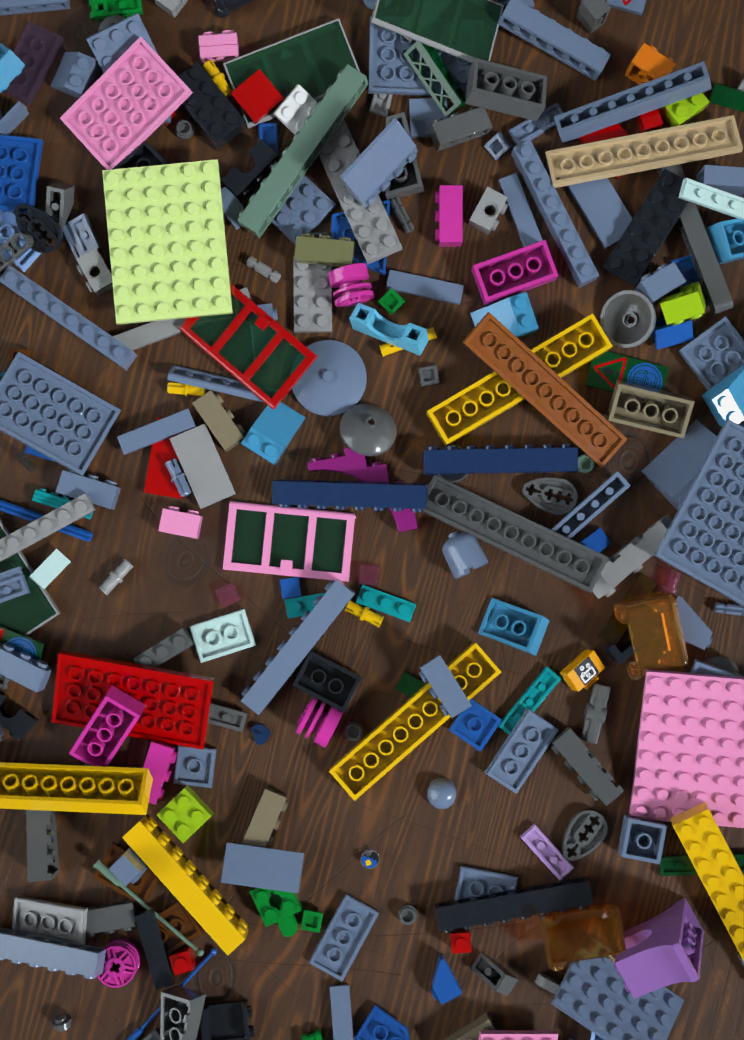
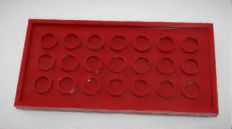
M60 650L58 653L52 722L84 728L111 685L145 704L141 716L128 736L203 750L214 678Z

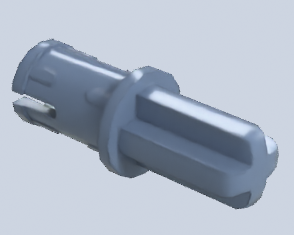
M172 459V462L171 460L166 462L165 466L172 477L171 482L175 483L180 496L185 497L189 495L191 490L184 478L185 473H182L177 460Z

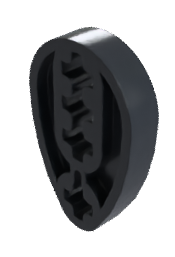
M19 204L15 208V218L20 233L27 232L32 235L34 243L31 248L34 251L51 253L60 247L63 241V230L61 225L51 215L40 208L28 204ZM21 208L28 209L27 215L29 218L26 216L21 217ZM34 223L41 224L40 229L42 231H48L47 237L49 239H55L53 241L54 246H48L47 243L49 241L46 238L41 239L42 233L34 231Z

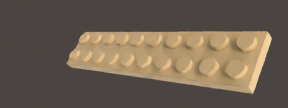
M732 115L545 151V158L553 186L557 188L740 153L743 150L735 117Z

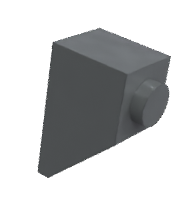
M55 182L47 186L46 212L61 227H64L74 204L75 185Z
M482 952L471 966V969L495 992L506 996L509 995L518 981L510 971Z

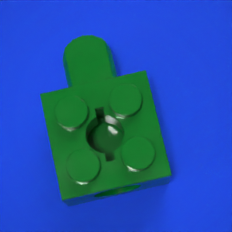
M251 887L249 892L265 927L277 923L283 936H293L298 929V923L294 914L302 910V903L297 893Z

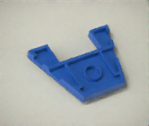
M386 200L382 204L389 217L390 200ZM344 212L332 214L331 237L335 240L345 237L354 241L353 263H364L367 269L386 275L387 256L367 265Z

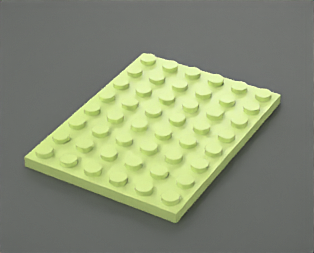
M218 159L102 170L116 324L233 314Z

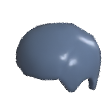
M438 777L430 783L427 798L432 806L437 809H447L453 805L457 792L453 781L448 778Z

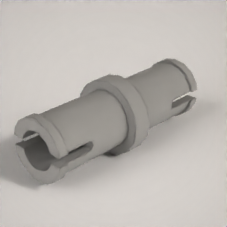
M124 559L114 571L109 573L110 576L99 586V589L106 595H109L118 583H122L124 576L134 566Z

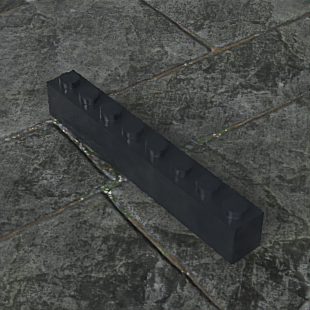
M587 877L491 893L489 895L440 902L434 905L439 932L451 933L457 928L468 930L474 928V925L490 926L493 922L501 921V923L511 922L513 918L529 919L531 915L536 914L547 916L553 911L564 913L568 912L570 908L575 907L577 909H586L589 907L588 905L593 904L590 882Z

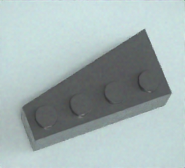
M405 112L386 117V127L396 118L411 138ZM416 158L411 163L408 162L403 167V172L390 181V186L386 189L387 200L391 201L396 197L402 198L424 192Z
M567 726L552 740L551 743L554 745L551 747L558 757L562 754L566 759L564 764L570 771L575 770L578 773L576 778L583 786L586 784L591 789L589 793L596 801L600 799L607 806L624 792L622 787L615 783L609 772L600 765L601 763L588 751V748L570 727Z
M24 810L27 820L25 825L27 833L28 882L52 880L60 873L55 811Z
M178 985L161 992L160 1040H196L206 997L205 993Z

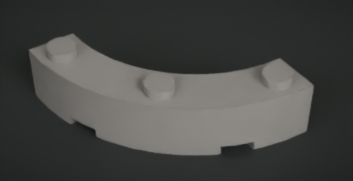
M668 515L650 526L642 534V538L638 535L608 559L593 589V593L598 599L604 595L606 597L612 595L616 591L615 587L631 572L636 573L642 569V564L654 555L672 522Z

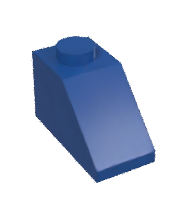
M601 527L577 542L598 553L611 544Z
M443 954L439 955L432 979L433 989L430 990L436 1001L439 1000L441 1005L462 994L461 987Z

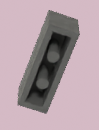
M474 106L465 113L460 114V112H456L450 118L434 120L429 133L436 151H440L488 134L492 129V124L486 109Z
M182 628L136 656L133 660L135 664L158 667L195 643L187 629Z
M131 899L85 907L88 908L86 938L93 937L96 933L100 932L111 934L117 929L129 931L137 925L134 917L137 914L136 902Z

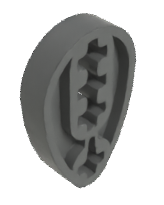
M539 478L525 483L522 487V494L531 504L553 515H563L570 512L577 502L575 487L565 479ZM533 485V489L540 491V493L528 495L529 492L526 491V488ZM550 489L552 494L561 492L563 497L569 494L573 501L567 505L565 500L556 502L554 497L547 500V496L544 493Z
M583 809L574 814L567 825L562 841V854L567 860L575 861L583 858L603 842L607 835V823L604 817L592 809ZM592 816L595 818L596 816H598L597 820L599 822L597 824L593 823L591 825L593 830L591 832H586L585 835L587 836V838H582L581 840H579V832L584 833L586 830L584 828V825L591 824L590 817ZM575 846V848H574V851L576 852L575 855L570 854V855L568 856V851H567V849H568V848L572 849V848Z

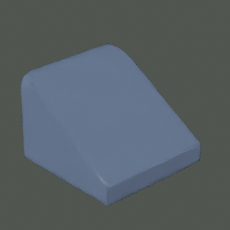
M501 132L497 133L484 145L495 160H498L513 147Z

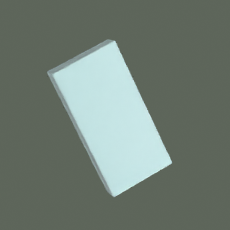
M56 549L29 578L44 590L71 561Z

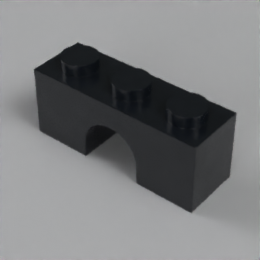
M262 139L248 152L250 158L255 162L252 171L242 173L234 166L221 180L239 200L242 197L246 198L252 192L251 188L255 184H260L265 178L264 175L269 170L271 171L273 165L279 160L278 155Z
M0 689V727H5L9 730V735L14 739L22 740L27 737L40 719L25 708L20 709L15 716L8 715L4 710V704L9 695Z

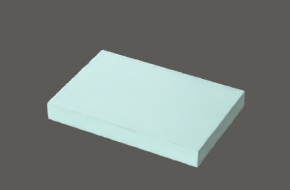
M245 609L189 626L200 663L256 646Z

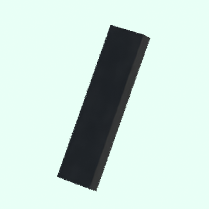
M154 909L135 914V921L155 989L158 990L175 985Z

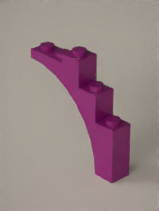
M349 447L344 448L345 456H341V453L330 455V459L322 460V457L312 458L311 462L307 463L309 472L333 471L353 476L362 482H389L386 464H382L379 461L370 463L371 467H367L365 455L358 454ZM397 481L396 483H405V481ZM389 508L395 519L398 532L418 529L415 512H411V509L403 508V511H392V508Z

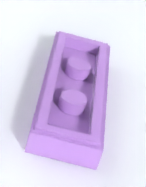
M535 824L520 836L559 880L564 878L574 868Z

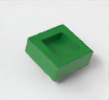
M391 288L378 302L392 315L405 300Z
M304 908L301 929L320 933L323 912Z

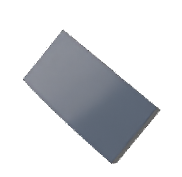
M225 186L221 189L223 213L225 218L237 230L241 227L237 221L238 216L244 207L230 189Z

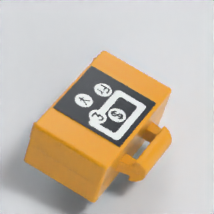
M586 649L567 665L560 674L571 690L579 692L583 688L588 690L599 680L597 675L605 669V666L594 650Z

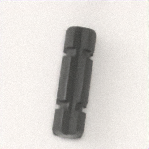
M398 197L392 199L390 205L392 209H395L394 213L400 224L403 225L404 232L406 234L412 232L414 226L412 222H409L410 218L404 207L401 206L400 199Z

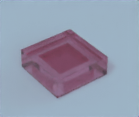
M360 565L359 584L378 585L379 566Z
M233 582L215 590L223 608L241 600Z

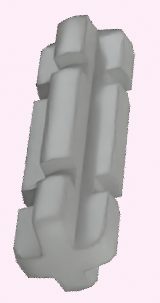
M250 256L246 261L248 267L254 268L256 272L266 278L269 277L272 282L277 283L280 280V273L273 271L272 268L261 261L258 262L253 256Z

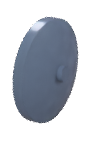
M322 340L307 346L318 358L292 388L296 399L305 409L316 415L331 417L344 414L349 408L357 405L366 388V368L361 357L347 344L335 340ZM301 352L293 363L291 374L306 357Z

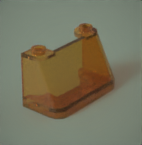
M647 593L614 604L616 619L623 624H628L635 661L629 662L627 668L630 680L644 679L646 669L678 671L688 666L689 659L676 600L672 594Z
M615 904L594 905L586 909L574 908L564 913L554 911L550 912V915L547 916L538 915L547 966L549 969L552 968L553 971L563 970L568 962L606 957L611 962H615L616 955L626 950L620 909Z

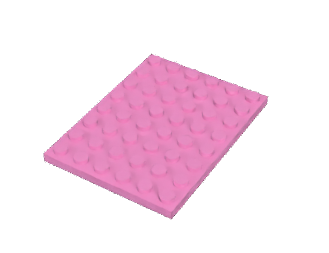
M646 669L629 815L648 820L671 822V817L706 802L718 826L744 828V677Z

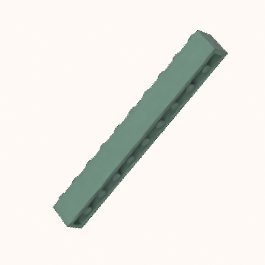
M348 64L339 71L335 83L328 87L323 100L318 101L315 111L306 118L301 131L294 135L291 145L284 149L282 158L273 165L270 175L263 179L260 189L251 196L246 209L239 213L237 221L241 227L260 239L367 87L368 80L366 75Z

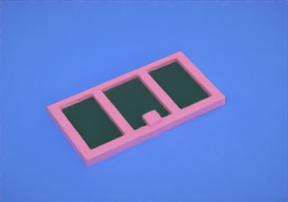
M230 501L223 569L336 580L338 578L341 581L349 582L355 513L296 507L280 508L276 505Z

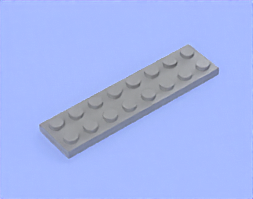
M343 119L318 156L368 265L402 250V245L379 195H377V199L372 205L364 208L348 193L340 178L360 156L347 124Z

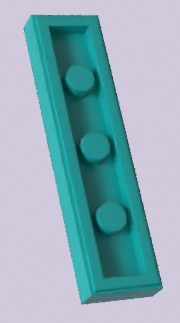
M546 666L506 713L498 726L509 735L526 708L534 712L561 678Z

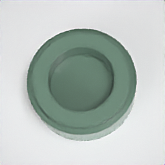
M586 454L578 456V471L581 473L592 471L595 462Z

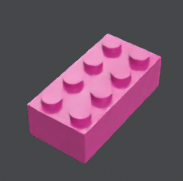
M546 240L473 265L471 270L484 306L556 281L558 277Z
M111 685L75 741L69 754L89 766L107 767L141 716L145 704Z

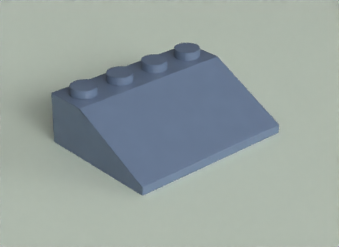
M394 118L340 178L348 193L366 208L376 201L377 195L381 191H385L390 186V181L394 177H398L403 172V167L416 158L417 147L399 121Z
M696 419L686 429L684 439L677 437L641 471L677 510L717 436Z

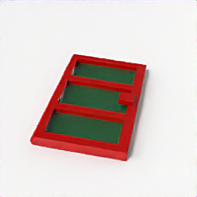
M230 283L233 314L187 318L179 330L274 410L318 356Z

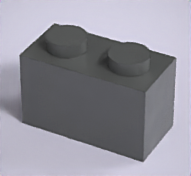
M581 0L582 3L578 7L579 11L576 17L590 34L602 26L608 17L611 7L605 0Z

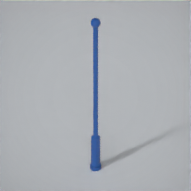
M211 948L209 954L179 986L183 987L212 955H216L217 949ZM161 1006L126 1040H137L143 1034L146 1026L161 1011Z

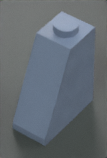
M674 595L659 627V631L696 648L705 650L712 642L713 638L711 635L713 632L682 597Z

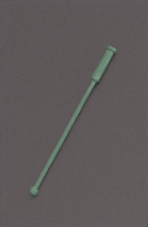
M100 859L94 864L93 868L100 871L112 883L123 888L147 910L152 909L126 887ZM155 912L156 918L160 920L165 926H167L172 932H174L179 938H181L186 944H188L194 951H196L197 956L200 957L204 954L203 949H198L178 930H176L171 924H169L164 918H162L157 912Z

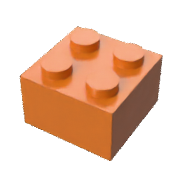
M644 43L631 61L625 76L641 85L670 74L676 63L669 56H663L657 52L654 46Z

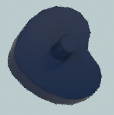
M256 724L251 730L254 734V742L258 745L264 744L270 737L271 731L265 725Z

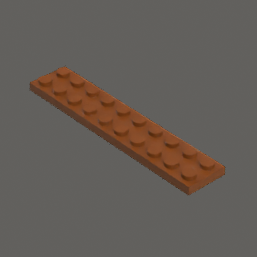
M487 312L462 341L601 468L627 440L622 433L490 312Z

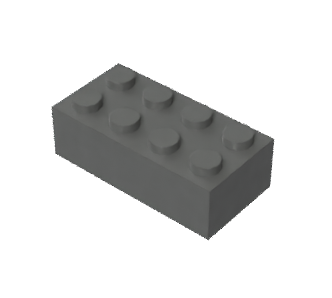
M475 58L467 72L465 104L537 121L545 109L547 76Z

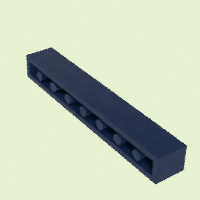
M572 444L560 445V448H553V445H541V448H534V445H523L522 449H515V445H505L503 449H496V446H484V449H477V446H465V449L458 450V446H447L446 450H439V447L432 446L427 447V450L422 452L423 475L578 471V448H572Z
M276 479L272 481V504H278L280 508H288L290 505H297V508H308V505H316V509H327V506H335V509L344 510L347 506L354 507V510H365V507H373L374 511H384V508H392V511H403V508H409L411 512H423V509L428 507V483Z

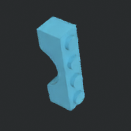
M361 303L356 305L349 318L354 330L421 356L429 341L427 329L412 323L407 325L395 324L382 317L375 309Z

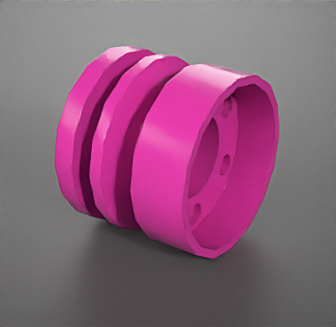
M351 264L334 269L328 273L331 288H340L333 293V297L337 298L335 300L336 307H352L374 298V293L370 290L372 288L371 283H362L369 278L366 264Z
M314 697L306 705L298 721L296 733L300 735L305 727L308 729L305 738H308L314 732L316 733L314 743L325 748L343 712L334 707H331L328 712L323 711L325 702H322L319 708L315 707L318 699Z
M117 938L111 940L104 947L106 949L103 973L97 976L104 985L112 988L127 985L133 979L141 964L139 947L127 938ZM114 963H115V964H118V963H119V964H120V967H118V966L114 967L113 964H114Z

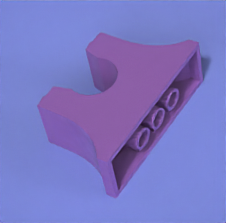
M686 898L678 900L659 915L622 932L619 942L623 952L616 955L614 968L617 974L623 977L625 989L628 993L632 994L634 999L668 985L681 982H695L700 979L704 931Z

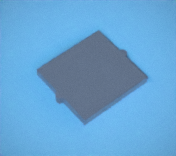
M20 101L0 120L1 134L9 135L29 115L26 110L27 107Z

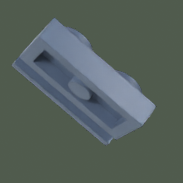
M87 214L79 215L62 227L76 259L95 248L98 250L102 249Z
M21 566L0 573V603L30 593Z

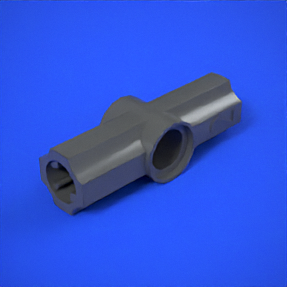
M594 683L590 701L587 703L584 712L585 721L580 740L597 744L601 726L604 724L607 715L606 705L611 687Z

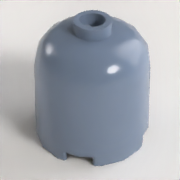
M459 531L448 535L449 539L444 543L442 551L455 579L471 573L470 568L479 569L489 563L474 536L466 532L459 533Z

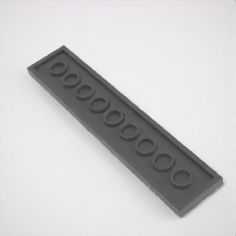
M436 475L433 476L428 486V507L423 509V513L462 532L469 533L475 538L588 593H592L609 557Z

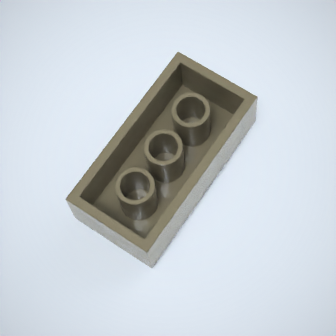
M616 380L607 418L608 421L684 439L695 401L689 396Z

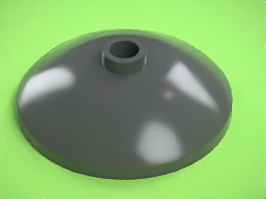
M624 290L611 296L603 306L600 315V326L610 343L621 348H633L644 343L652 334L656 324V311L653 303L647 296L634 290ZM632 317L635 319L633 324L630 323Z
M367 403L349 408L342 416L339 427L341 438L347 447L365 456H376L389 450L397 434L396 424L392 416L383 408Z

